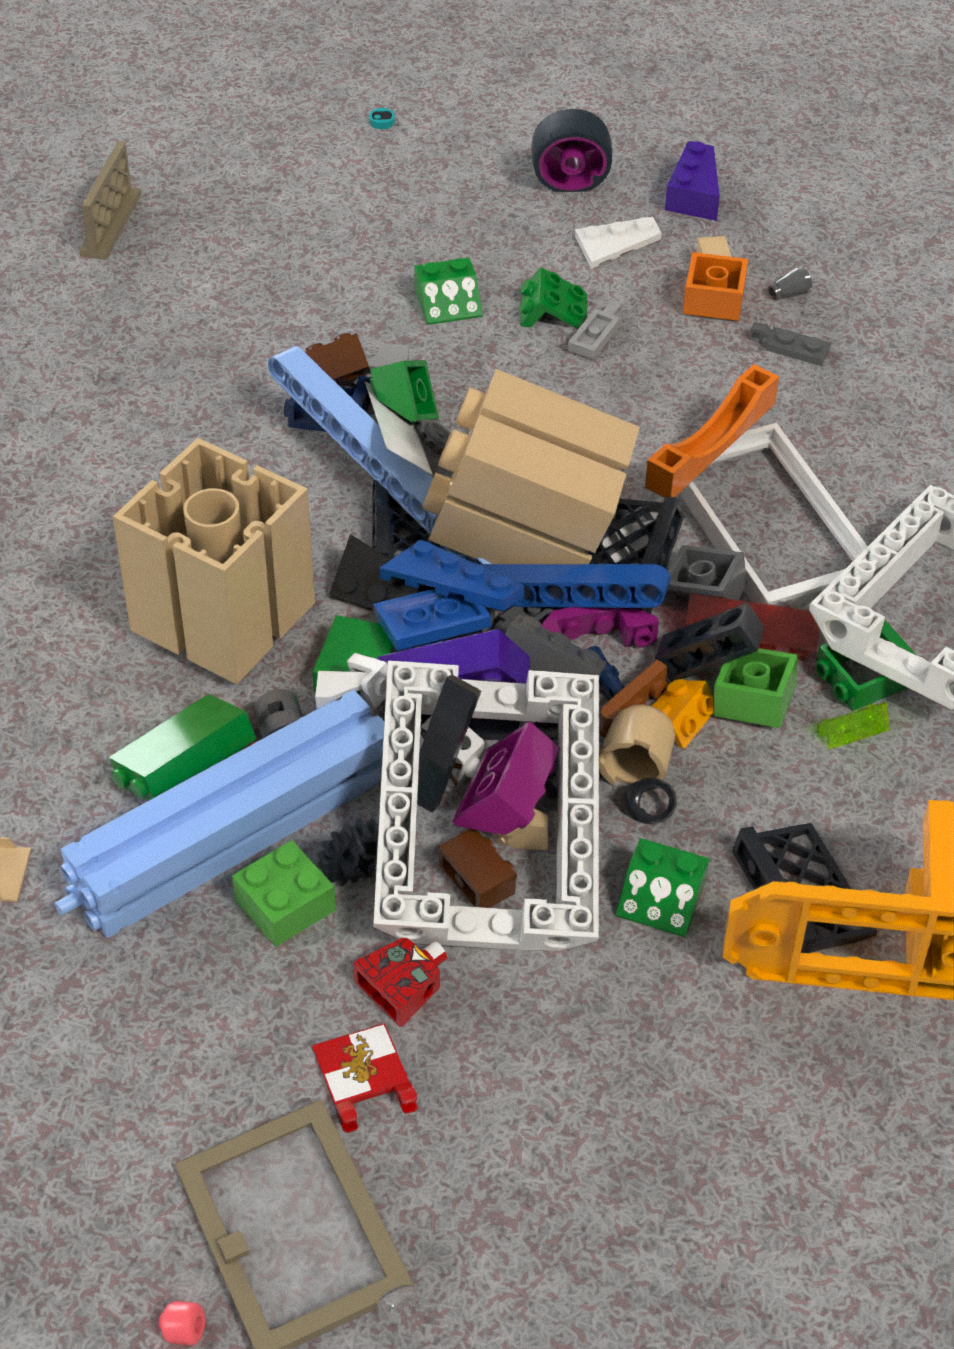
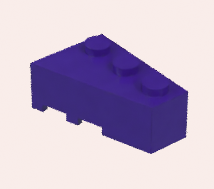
M688 141L668 182L665 210L717 221L720 194L714 146L698 141Z

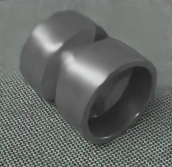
M271 690L258 698L255 704L262 739L302 718L298 697L289 690Z

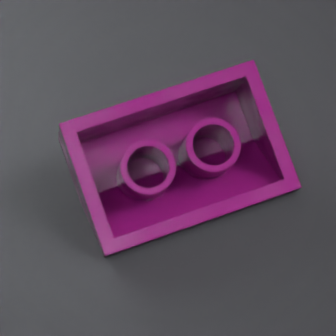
M530 721L487 748L452 822L458 827L507 835L518 827L520 829L525 828L535 816L533 809L537 801L545 793L546 788L544 784L547 777L556 768L554 761L560 748Z

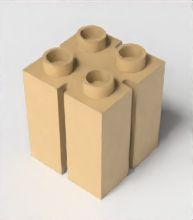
M496 369L486 393L471 387L467 391L455 423L470 429L468 435L455 429L451 430L437 466L453 473L451 478L435 473L421 509L437 515L428 540L475 559L477 557L484 559L491 564H589L592 555L587 554L585 550L595 553L615 515L627 474L619 471V469L627 470L640 427Z
M197 438L160 472L162 490L158 488V482L151 480L112 516L130 631L177 655L186 648L189 661L237 685L273 647L272 636L281 639L315 603L308 489L258 465L253 468V476L249 479L247 460Z

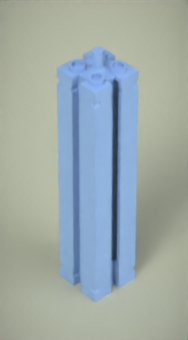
M353 689L342 695L340 700L331 701L83 836L79 842H72L61 848L64 864L60 866V869L69 886L65 888L67 896L54 903L58 913L62 916L81 905L84 909H87L84 911V917L93 931L100 929L105 937L109 938L119 932L121 928L130 926L373 788L381 781L384 721L378 715L373 717L370 714V706Z

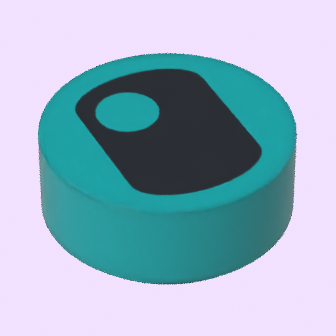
M387 108L374 109L369 113V124L376 129L391 128L395 124V114Z

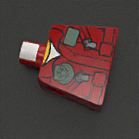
M402 937L356 960L353 963L354 982L401 1027L440 988V970L438 966L447 960V954L444 948L436 941L420 950L409 938Z

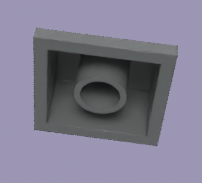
M682 545L668 569L671 578L667 591L675 595L737 603L747 585L744 552Z

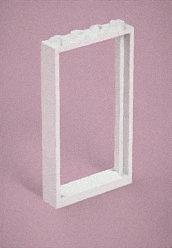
M777 423L746 431L710 464L764 450L763 448H770L850 559L854 561L868 547ZM692 481L679 495L716 549L741 552ZM744 557L747 585L744 591L763 620L768 622L775 619L772 611L778 618L809 609L810 603L845 569L768 592Z

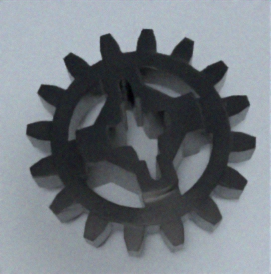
M371 818L366 824H363L361 819H357L355 826H349L346 823L343 825L340 833L335 831L330 833L333 838L331 841L322 842L321 845L324 850L317 853L320 860L318 864L323 874L327 876L331 883L338 881L340 886H344L348 880L355 883L360 878H370L374 871L376 872L379 823L377 824L374 818Z

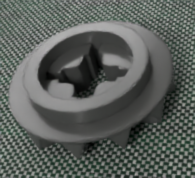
M422 419L416 427L419 438L425 442L426 446L431 448L432 452H436L441 457L450 432L434 420Z

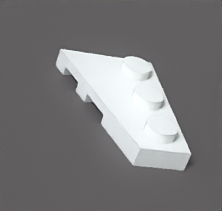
M642 217L635 220L575 229V238L591 269L599 266V263L620 257V254L630 250H637L661 239L662 235L653 217Z

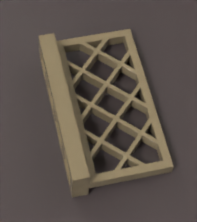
M117 141L82 204L86 238L79 249L81 257L107 260L141 197V189L131 187L126 142Z

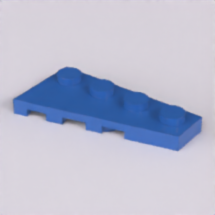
M423 540L418 541L379 568V579L391 581L393 577L405 580L406 586L418 588L420 584L434 587L436 594L444 596L461 594L464 595V601L505 611L524 597V585Z

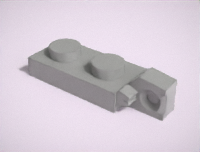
M612 299L603 311L594 309L568 341V351L594 360L620 327L622 322L621 306L623 302Z

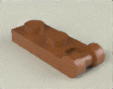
M659 660L654 661L601 708L599 733L602 737L606 738L612 721L621 710L632 705H646L652 697L657 699L664 693L667 687V666Z

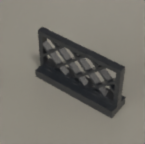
M373 478L372 548L389 559H393L394 553L401 549L405 551L411 547L410 543L415 540H423L441 548L440 544L428 540L429 537L425 535L427 531L423 527L418 529L410 523L414 518L409 513L401 516L394 510L400 504L389 494L385 487ZM402 527L410 535L401 538L394 531Z
M665 496L663 502L619 498L617 509L628 510L630 514L617 522H614L612 519L611 525L607 528L595 553L589 551L588 554L592 555L589 564H597L607 558L610 564H632L637 562L638 564H656L667 569L684 519L678 498ZM649 512L658 513L656 519L646 525L639 519ZM636 521L640 528L625 537L620 529ZM616 532L621 540L605 549L603 546L604 539ZM646 535L649 539L647 545L635 552L630 544ZM627 547L631 555L615 563L611 555ZM638 608L649 614L653 610V608Z
M812 823L759 833L755 831L753 826L740 829L732 852L754 890L773 881L792 882L782 877L778 870L779 867L798 875L799 878L796 882L798 884L805 878L823 887L835 886L837 888L852 889ZM806 834L813 846L810 850L792 842V838ZM771 843L782 848L781 855L778 856L767 851L764 844ZM786 851L807 859L804 866L785 859ZM810 860L825 865L829 871L828 876L826 877L808 869ZM807 921L801 953H811L856 943L876 936L878 931L876 928L871 927L853 930L842 924ZM814 923L832 931V934L818 938L811 924Z

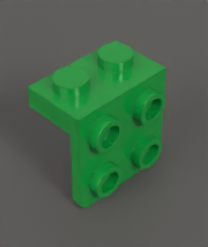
M542 267L537 270L531 279L527 278L523 282L520 289L522 297L519 307L521 326L532 328L545 311L577 329L587 319V293L580 286L573 285L562 279L557 273L550 272Z

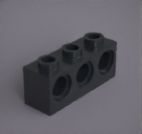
M746 602L664 634L655 660H659L667 666L666 675L671 682L685 679L757 652L765 627L749 603Z

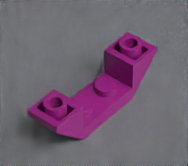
M570 607L553 610L541 626L553 633H561L570 640L577 639L585 634L596 632L598 634H606L613 629H618L625 647L632 646V640L637 647H646L652 642H657L659 620L656 616L638 608Z

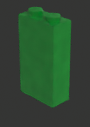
M207 694L110 756L109 759L114 769L111 774L115 783L121 789L126 788L139 799L144 798L149 801L236 754L257 739L245 710Z

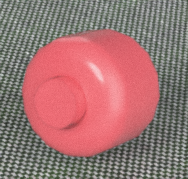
M172 1301L167 1305L159 1318V1328L161 1329L162 1336L170 1344L187 1346L197 1344L202 1337L206 1324L204 1309L199 1303Z

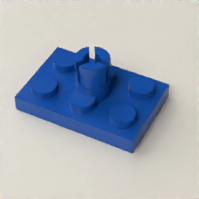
M435 589L373 604L375 617L397 651L411 649L418 645L421 647L444 642L446 638L474 633L491 627V616L486 608L482 605L464 601V595L461 594L444 596L436 594Z

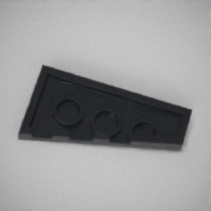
M350 534L329 595L374 610V603L435 588L420 584L418 588L405 585V580L393 577L391 581L379 579V568L391 559Z

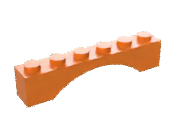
M756 364L748 368L737 378L720 407L696 433L679 443H665L647 460L645 488L663 498L665 496L676 497L775 405L779 376Z

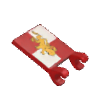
M385 1023L312 1045L345 1133L358 1129L356 1121L357 1112L353 1104L392 1091L396 1092L402 1111L405 1114L418 1110L416 1091L407 1077Z

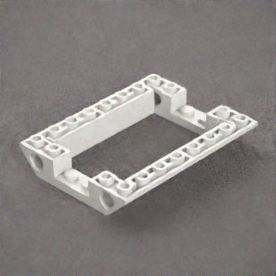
M930 485L810 603L809 610L832 650L952 710L954 709V650L945 647L930 663L924 658L880 638L885 616L871 609L935 542L954 550V495L942 488Z
M388 661L373 927L398 939L402 937L409 938L414 944H431L433 941H436L440 945L562 951L598 941L599 675L529 670L526 684L462 679L481 690L472 718L558 723V747L560 750L558 752L556 904L547 903V900L525 898L521 910L450 906V894L428 892L427 896L412 894L421 714L433 715L446 677L451 674L458 677L459 665Z

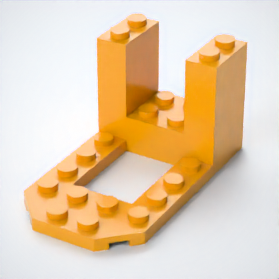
M928 800L922 823L923 868H910L906 883V894L773 881L730 900L722 957L731 964L739 962L746 968V975L754 980L954 1000V802L948 800ZM807 921L906 931L907 964L893 960H867L855 956H828L817 952L801 953Z

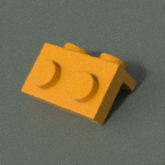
M678 679L671 682L666 691L651 706L664 712L671 720L675 729V743L678 747L685 749L714 713V697L706 681Z

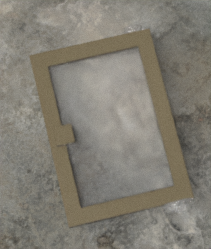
M301 1098L293 1103L291 1113L174 1164L254 1349H292L378 1309L384 1321L390 1322L413 1312L418 1307L420 1298L415 1290V1286L322 1099L313 1103L311 1098Z

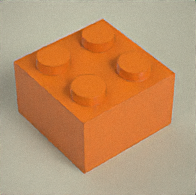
M692 252L685 286L683 314L739 321L749 259Z

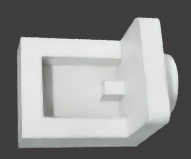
M354 653L347 660L350 672L369 673L361 681V686L368 705L372 708H377L386 698L387 663Z

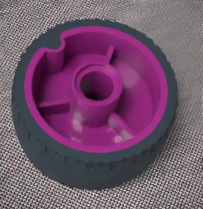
M571 108L556 111L548 115L537 125L532 138V163L538 180L545 187L556 192H587L596 188L606 179L612 165V143L608 128L600 117L587 110Z

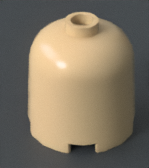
M644 704L632 705L618 713L612 721L599 757L601 775L610 784L615 785L616 781L632 785L643 778L654 777L663 780L666 777L675 741V729L666 714L655 707Z

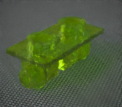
M883 702L877 705L871 703L866 708L832 719L824 718L817 725V731L821 737L827 736L829 750L889 731L888 703Z

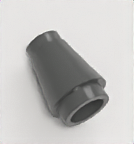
M795 267L769 285L768 291L770 295H775L774 299L776 301L806 294L808 289L812 288V279L804 267L800 269Z

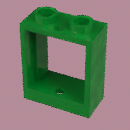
M884 620L880 638L892 642L896 646L916 655L892 626ZM828 643L819 646L815 662L817 675L822 680H827L834 689L836 698L840 702H845L852 711L908 689V687L884 675L858 686L840 665L851 659L832 650Z

